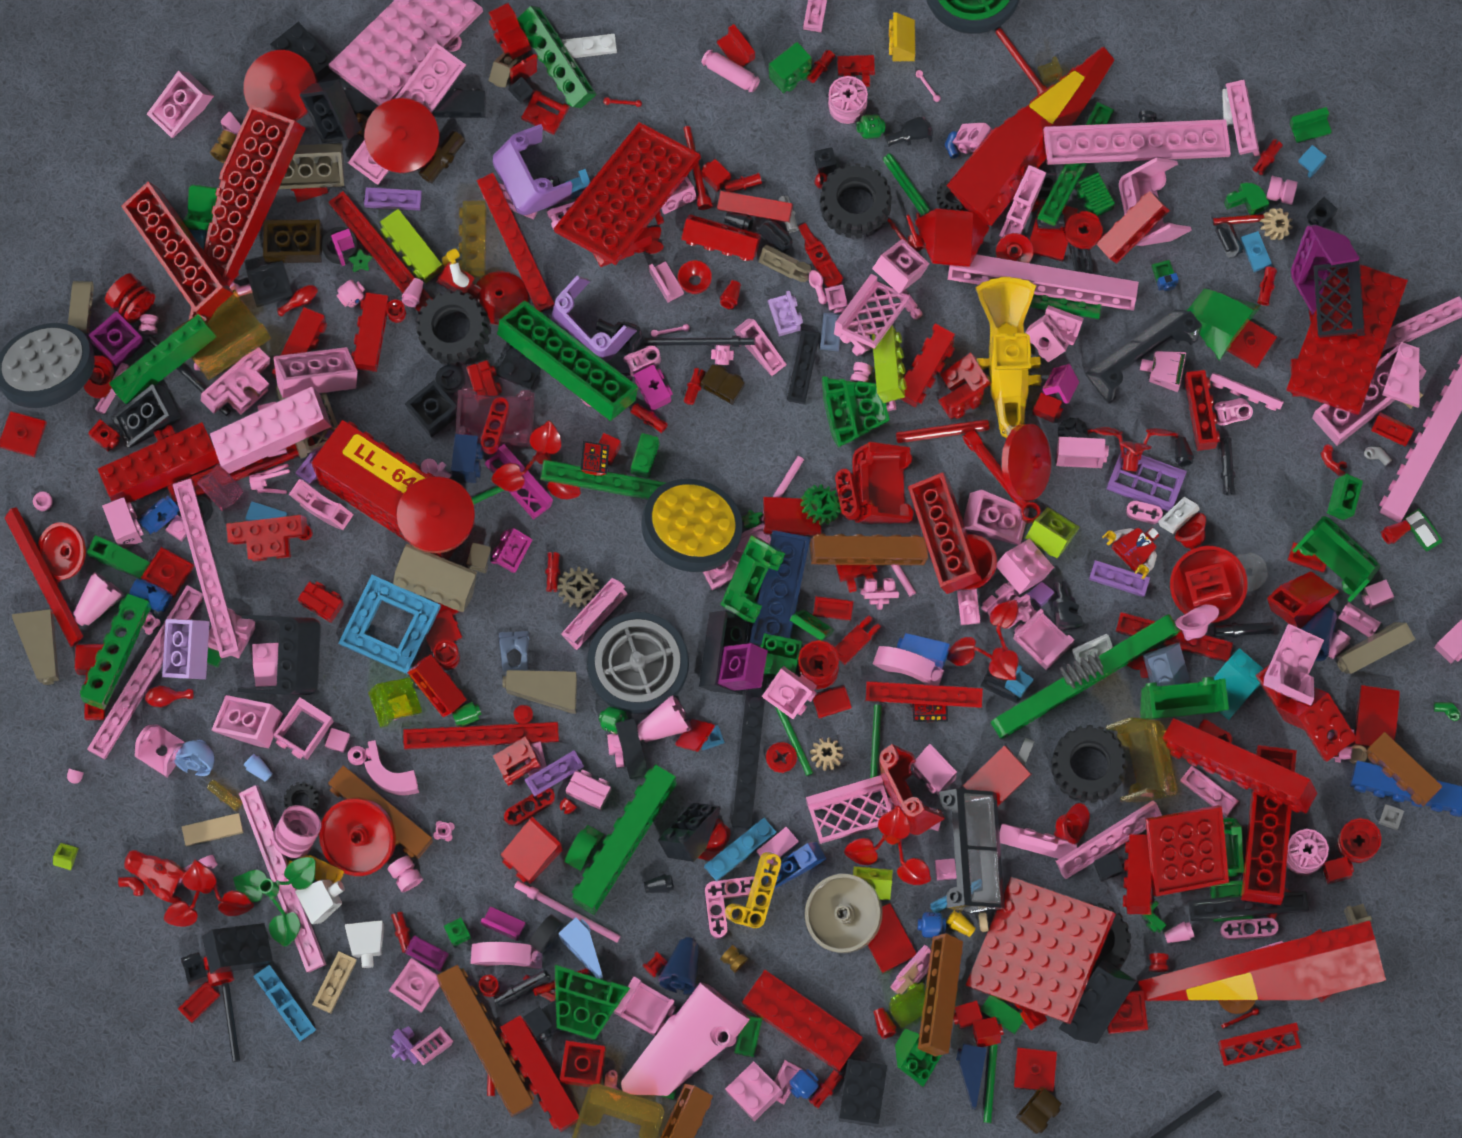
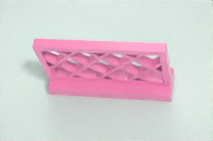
M871 274L837 319L834 335L841 337L844 334L875 349L910 301V296L904 293L899 294L895 289L878 282V277ZM878 289L882 290L886 295L877 296L876 291ZM899 298L903 301L902 303L894 304L892 299ZM888 300L890 305L881 306L879 301ZM876 302L877 307L868 308L867 303ZM892 309L894 314L885 316L883 311ZM880 312L881 317L872 318L871 313ZM867 314L868 319L859 320L858 316ZM884 322L885 326L876 328L875 323ZM871 324L872 329L863 330L862 325ZM858 326L860 331L853 332L849 328ZM875 334L876 338L872 341L866 338V335Z
M881 775L806 797L808 810L810 811L820 844L878 827L879 820L876 815L881 808L887 812L891 811ZM881 791L883 798L880 803L870 799L873 793ZM861 798L865 800L861 809L851 805L854 799ZM868 802L877 806L873 815L863 811ZM841 803L846 806L842 815L833 811L835 804ZM849 808L859 812L855 820L845 817ZM819 809L827 811L824 820L816 817L814 811ZM830 813L840 818L836 826L826 822ZM861 814L871 818L868 824L862 825L857 822ZM842 820L852 824L849 830L844 831L838 828ZM824 825L834 829L831 835L822 837L821 830Z

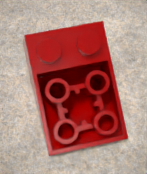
M1310 571L1280 585L1267 600L1272 612L1287 623L1301 629L1339 591Z

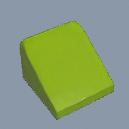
M60 843L53 856V865L72 870L79 848Z

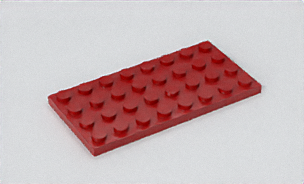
M639 122L554 227V232L608 262L617 265L701 159L700 154Z
M1360 265L1365 336L1350 334L1319 338L1316 310L1286 389L1288 392L1357 415L1361 412L1408 282L1406 279L1364 265ZM1341 268L1336 274L1344 278L1349 273L1348 268ZM1333 276L1328 284L1335 288L1341 281ZM1345 284L1338 289V292L1344 296L1350 291V288ZM1324 286L1321 295L1326 298L1331 293V290ZM1334 294L1328 301L1336 306L1342 298ZM1345 301L1339 309L1346 314L1350 310L1351 305ZM1325 303L1321 308V312L1327 316L1333 308ZM1335 311L1330 319L1338 323L1343 316ZM1345 319L1340 325L1343 329H1352V323L1348 319ZM1326 321L1322 326V331H1330L1334 325Z

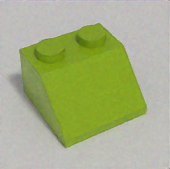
M1047 507L1034 521L1025 538L1027 540L1030 538L1036 546L1046 551L1048 555L1058 558L1080 527Z

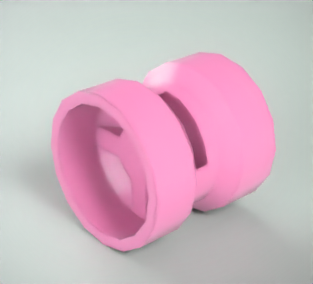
M856 362L853 367L854 374L851 375L850 381L869 383L868 376L872 373L873 367L866 363Z

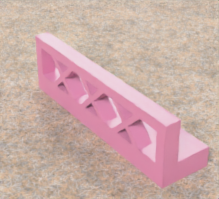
M1245 80L1227 83L1226 87L1239 154L1253 152L1254 156H1260Z
M611 578L561 633L574 649L578 650L628 595L624 590L625 586L620 581Z

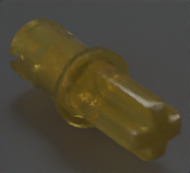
M212 780L207 785V789L216 795L220 802L223 801L235 812L243 804L241 800L230 792V789H225L217 781Z

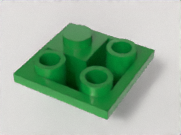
M904 1029L895 1044L897 1068L924 1087L942 1055L933 1056L919 1050L920 1034Z

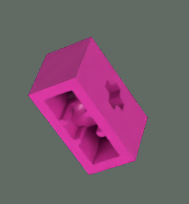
M651 365L633 374L634 381L650 411H654L671 402V395L673 393L669 385H664L662 381L664 376L660 369L656 370L655 366ZM654 385L655 387H657V389L654 390V388H651V386Z

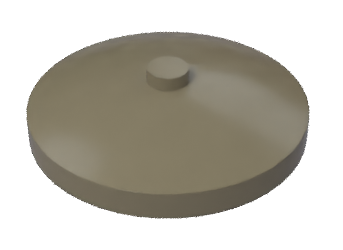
M836 874L825 878L815 886L806 902L805 922L810 935L820 946L833 952L851 953L862 949L874 939L881 925L882 904L876 890L867 881L855 875Z

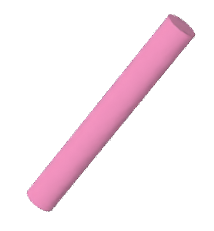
M891 565L909 597L914 595L916 592L900 565Z

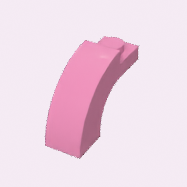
M301 479L298 480L289 493L293 499L300 503L301 507L335 528L344 530L354 515L341 504L321 495Z

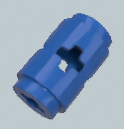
M167 496L161 498L144 512L138 521L151 535L177 516V512L180 509Z
M136 579L129 592L130 595L147 599L151 609L158 612H165L172 600V595L167 590L144 579Z

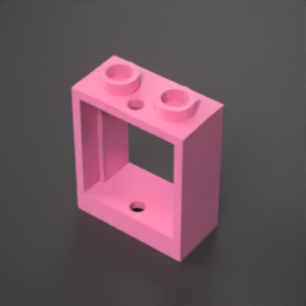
M1059 437L1056 466L1102 468L1103 462H1107L1109 446L1105 445V439Z
M299 697L273 736L277 740L275 743L283 749L288 747L293 750L291 753L297 758L301 759L303 757L308 760L334 721L332 717ZM301 711L323 724L305 751L283 737Z

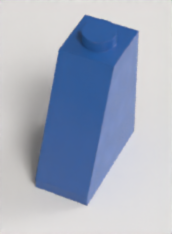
M905 633L904 638L899 639L896 648L925 657L935 662V666L943 669L950 644Z

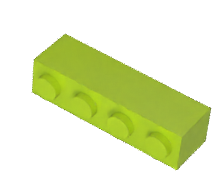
M399 209L380 221L382 227L380 231L385 238L389 237L393 241L391 245L396 252L400 251L404 255L402 259L407 266L411 265L415 269L413 273L418 279H422L426 284L443 271L441 262Z
M893 325L883 336L876 348H873L877 394L883 403L904 398V390L907 389L906 381L903 378L905 367L901 359L904 358L903 350L900 347L902 336L900 332L895 330ZM872 334V341H874L876 336Z

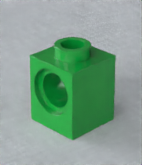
M462 918L444 925V929L453 947L471 939Z

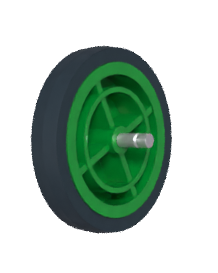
M927 0V3L935 17L947 27L958 32L978 34L994 30L1004 24L1013 15L1020 0Z

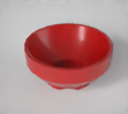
M688 261L679 269L678 282L687 293H702L711 284V270L702 261ZM692 276H698L701 279L698 285H692L689 282Z

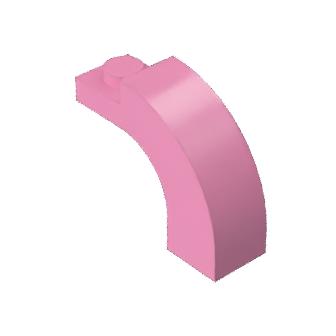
M879 646L873 661L875 666L886 672L906 674L926 685H939L944 670L935 666V662L915 653L893 647Z
M369 741V748H366L368 760L371 759V761L364 762L372 781L379 788L391 794L411 795L419 793L414 770L403 773H392L386 770L381 764L376 741Z
M511 942L472 944L471 964L481 966L516 965L540 969L542 968L543 953H540L528 944Z

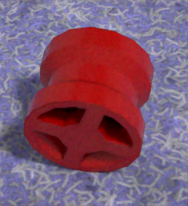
M1149 954V960L1151 961L1149 971L1167 972L1169 970L1167 965L1168 954Z

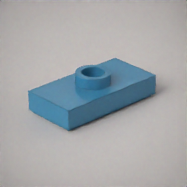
M1259 231L1240 238L1253 272L1272 266Z

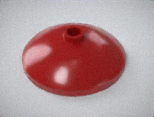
M491 272L483 276L476 283L481 288L476 299L487 312L491 324L499 325L500 319L524 300L528 302V292L525 284L518 276L510 272ZM498 291H501L502 295L497 296L496 293Z
M64 522L52 524L45 529L38 542V549L54 579L66 580L79 572L85 560L86 546L81 532L75 526Z
M971 534L968 535L982 581L960 590H973L983 586L991 579L996 570L997 555L995 549L988 540L981 536Z

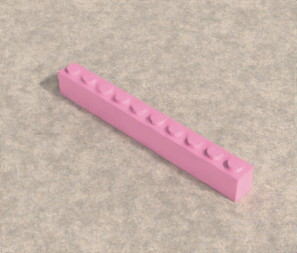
M976 255L970 267L950 265L948 280L977 285L1000 277L1020 278L1037 285L1034 292L1036 295H1047L1048 297L1065 298L1067 300L1083 301L1096 305L1102 304V306L1134 311L1139 283L1137 281Z
M1462 355L1457 363L1460 365L1458 371L1453 370L1449 377V380H1451L1450 385H1445L1440 394L1443 396L1440 402L1436 401L1431 410L1434 412L1432 418L1428 416L1423 424V427L1426 428L1423 434L1419 432L1414 441L1417 443L1415 449L1410 448L1405 457L1408 459L1406 465L1401 464L1397 472L1400 475L1398 480L1392 481L1388 488L1391 491L1389 496L1386 497L1384 495L1379 504L1382 507L1380 513L1398 523L1402 521L1462 411Z

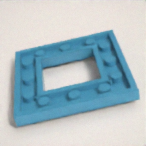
M371 575L343 632L339 645L409 675L407 672L412 668L441 605ZM381 601L414 615L398 649L366 635Z

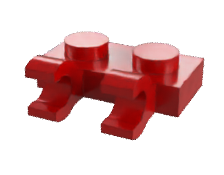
M874 55L837 56L838 76L862 75V82L866 87H870V75H875Z
M835 565L840 582L846 581L849 593L857 591L854 578L864 576L865 579H874L873 573H877L876 565Z

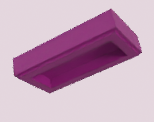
M415 935L405 951V954L437 971H441L449 953Z

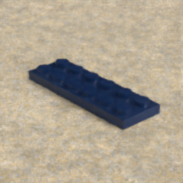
M773 530L770 545L777 547L786 554L778 571L768 568L758 599V603L762 607L755 623H753L750 643L762 645L764 633L790 639L793 622L790 619L796 612L810 537Z

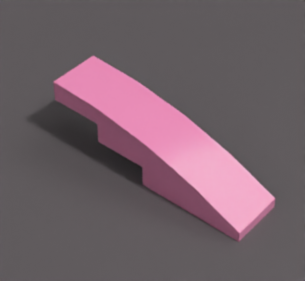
M1030 165L1028 166L1013 198L1014 201L1006 216L1007 220L1000 232V238L1010 233L1022 234L1046 172Z

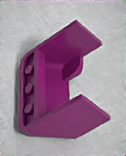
M1318 225L1306 227L1291 267L1292 280L1313 315L1316 311L1314 265H1336L1359 260V256L1351 245L1349 238ZM1327 270L1318 271V276L1325 280L1329 276V272Z

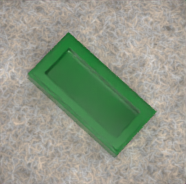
M747 1015L750 1020L738 1034L734 1053L754 1058L762 1018Z

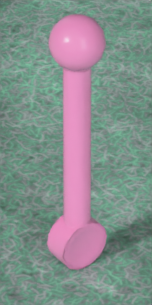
M921 70L916 71V77L920 78L933 95V100L939 102L940 96L936 95L925 80L923 72Z
M684 324L683 327L662 331L652 330L651 336L656 338L661 334L682 330L689 331L690 326Z

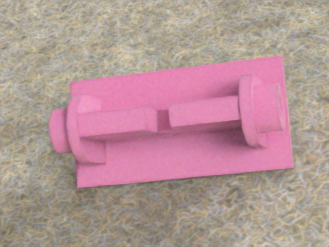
M1010 582L1004 583L995 591L998 598L991 595L982 603L981 609L985 613L988 612L990 616L992 610L997 605L1012 600L1019 593Z
M1349 602L1338 617L1367 637L1372 636L1381 624Z

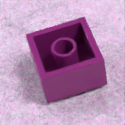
M117 311L88 335L92 344L116 368L145 344L139 333Z
M752 643L724 647L718 684L734 691L761 688L767 650Z

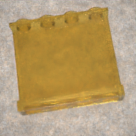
M235 289L232 291L234 294L216 309L208 322L217 337L190 357L208 381L271 339L265 326L247 308ZM190 318L189 320H187L186 322L172 330V332H176L179 328L185 325L192 318Z

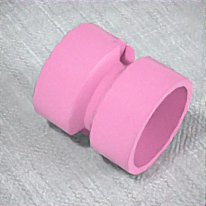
M1272 176L1266 196L1267 199L1273 201L1281 199V203L1292 205L1298 182L1288 179L1284 182L1282 178Z
M404 856L388 867L392 878L397 879L396 884L402 893L409 891L423 881L419 871L413 869L415 865L410 856Z

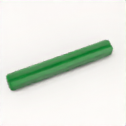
M889 153L884 156V163L922 216L929 213V206L893 155Z

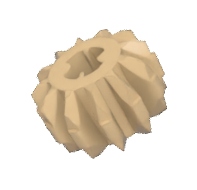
M1273 208L1269 212H1265L1263 214L1265 218L1260 220L1264 224L1260 229L1266 230L1264 236L1270 235L1271 240L1276 238L1281 240L1284 236H1288V230L1293 228L1289 225V222L1293 219L1287 218L1289 213H1283L1281 208L1277 210Z
M830 737L827 738L825 743L823 738H820V745L814 743L815 749L810 751V754L815 755L811 758V761H817V768L823 764L824 771H826L827 765L833 770L834 764L840 765L838 759H842L843 754L839 752L843 748L842 746L836 747L838 744L837 740L831 744ZM823 751L826 753L830 751V756L824 757Z

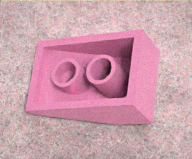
M178 71L147 115L171 138H174L204 111L214 95L190 73Z
M984 490L970 493L963 519L966 531L1007 543L1021 544L1026 522L1022 520L1021 509L1017 504ZM1026 508L1024 515L1028 517L1029 509Z
M226 695L212 731L254 746L269 748L283 713L272 704Z

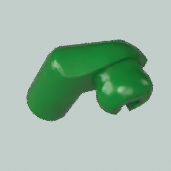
M1434 702V712H1444L1452 721L1460 719L1461 713L1453 703Z

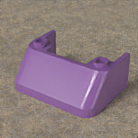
M542 124L515 133L493 155V166L516 211L521 215H529L571 199V181L553 187L551 181L546 178L533 180L519 153L527 147L542 142Z
M576 276L556 298L551 321L608 363L637 330L624 325L612 338L603 332L597 333L592 338L569 313L574 306V299L590 283L588 279Z

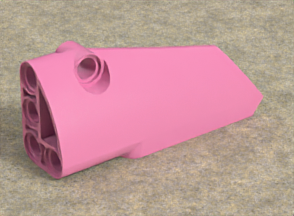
M700 982L678 1013L672 1015L623 1078L621 1081L623 1094L668 1096L723 1049L733 1046L737 1035L742 1031L750 1018L713 987ZM724 1033L728 1034V1039L726 1042L722 1041V1036Z

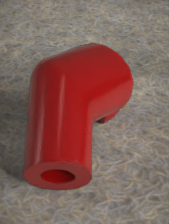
M118 878L119 887H130L134 890L133 894L135 896H142L144 894V884L138 878Z

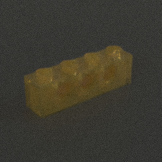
M463 201V207L459 208V217L463 220L462 225H459V236H462V242H459V254H462V260H459L458 263L460 269L473 277H483L486 275L487 207L485 201ZM471 219L477 220L475 224L468 223ZM470 237H476V238H477V239H476L475 241H473V242L468 241V239H469ZM471 254L477 255L474 259H468L467 257Z

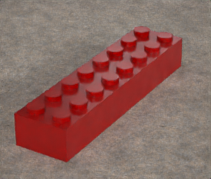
M147 182L121 206L197 314L207 318L234 294L160 188Z
M1173 718L1162 737L1173 757L1177 759L1182 757L1189 764L1196 767L1200 765L1208 773H1217L1228 782L1233 780L1240 787L1253 789L1259 796H1268L1279 805L1284 803L1297 813L1300 811L1307 813L1318 794L1311 779Z
M1257 746L1255 755L1295 772L1297 750ZM1251 789L1241 900L1281 905L1284 898L1291 809L1284 803L1282 805L1275 803L1268 796L1261 797L1254 792L1255 790Z

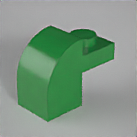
M1241 183L1239 192L1233 191L1229 193L1224 202L1227 210L1245 204L1249 215L1266 211L1269 206L1264 191L1253 183Z
M587 825L584 830L578 833L564 862L582 871L589 862L594 849L603 839L604 834Z

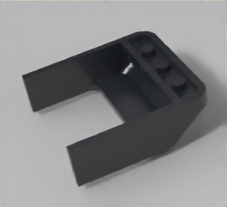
M241 615V619L275 620L279 623L277 685L275 689L241 687L238 688L237 692L281 695H311L315 693L318 689L320 622L315 618Z

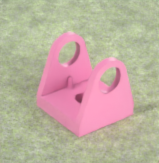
M158 724L147 725L136 740L135 757L168 778L176 766L174 762L176 754L185 742ZM161 746L167 747V753L164 756L157 754V750Z

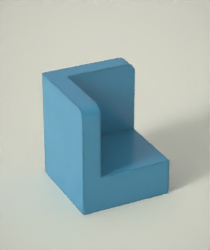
M1312 145L1298 162L1309 171L1307 176L1311 178L1325 163L1327 156Z
M586 169L578 171L579 177L569 180L572 182L571 199L579 197L590 184Z
M1018 665L1016 680H1007L1005 688L1021 698L1033 682V678L1023 672L1022 666Z

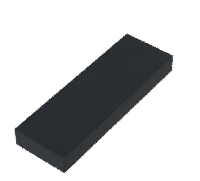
M634 718L615 722L629 778L633 779L646 775L648 769Z

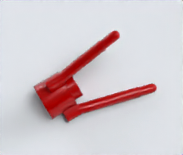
M916 213L917 219L920 218L919 213ZM906 215L912 235L908 236V241L890 218L887 220L899 238L905 240L915 251L925 248V242L920 236V230L918 228L919 234L916 233L910 215Z

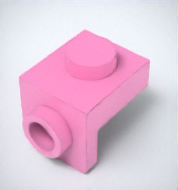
M838 285L825 289L829 310L834 311V313L843 312L848 306L844 286Z

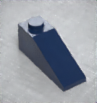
M963 1044L962 1049H958L956 1060L960 1061L959 1068L971 1108L976 1110L987 1048Z

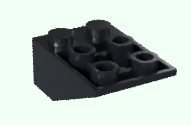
M702 803L690 804L687 810L658 839L666 856L672 859L694 862L706 850L721 807Z

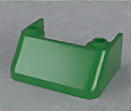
M1322 516L1292 550L1295 553L1299 549L1305 556H1313L1315 554L1343 579L1341 582L1343 585L1342 589L1350 595L1347 599L1349 602L1358 595L1380 569V564L1374 557L1326 516Z
M1214 677L1202 678L1203 682L1167 686H1157V682L1146 683V687H1143L1141 692V720L1208 714L1229 710L1225 678L1214 680Z

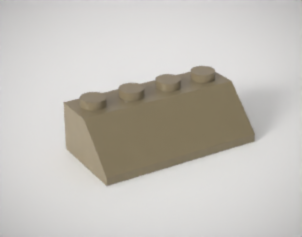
M343 144L298 145L279 189L344 186Z
M406 544L395 571L393 584L454 610L464 612L473 597L477 572Z

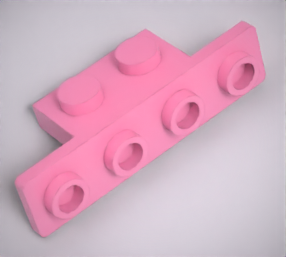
M1002 823L999 832L1000 843L1057 859L1077 848V844L1072 845L1068 841L1056 838L1052 834H1041L1030 828L1023 829Z

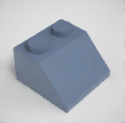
M1180 643L1142 654L1150 683L1157 682V686L1184 684L1190 680Z

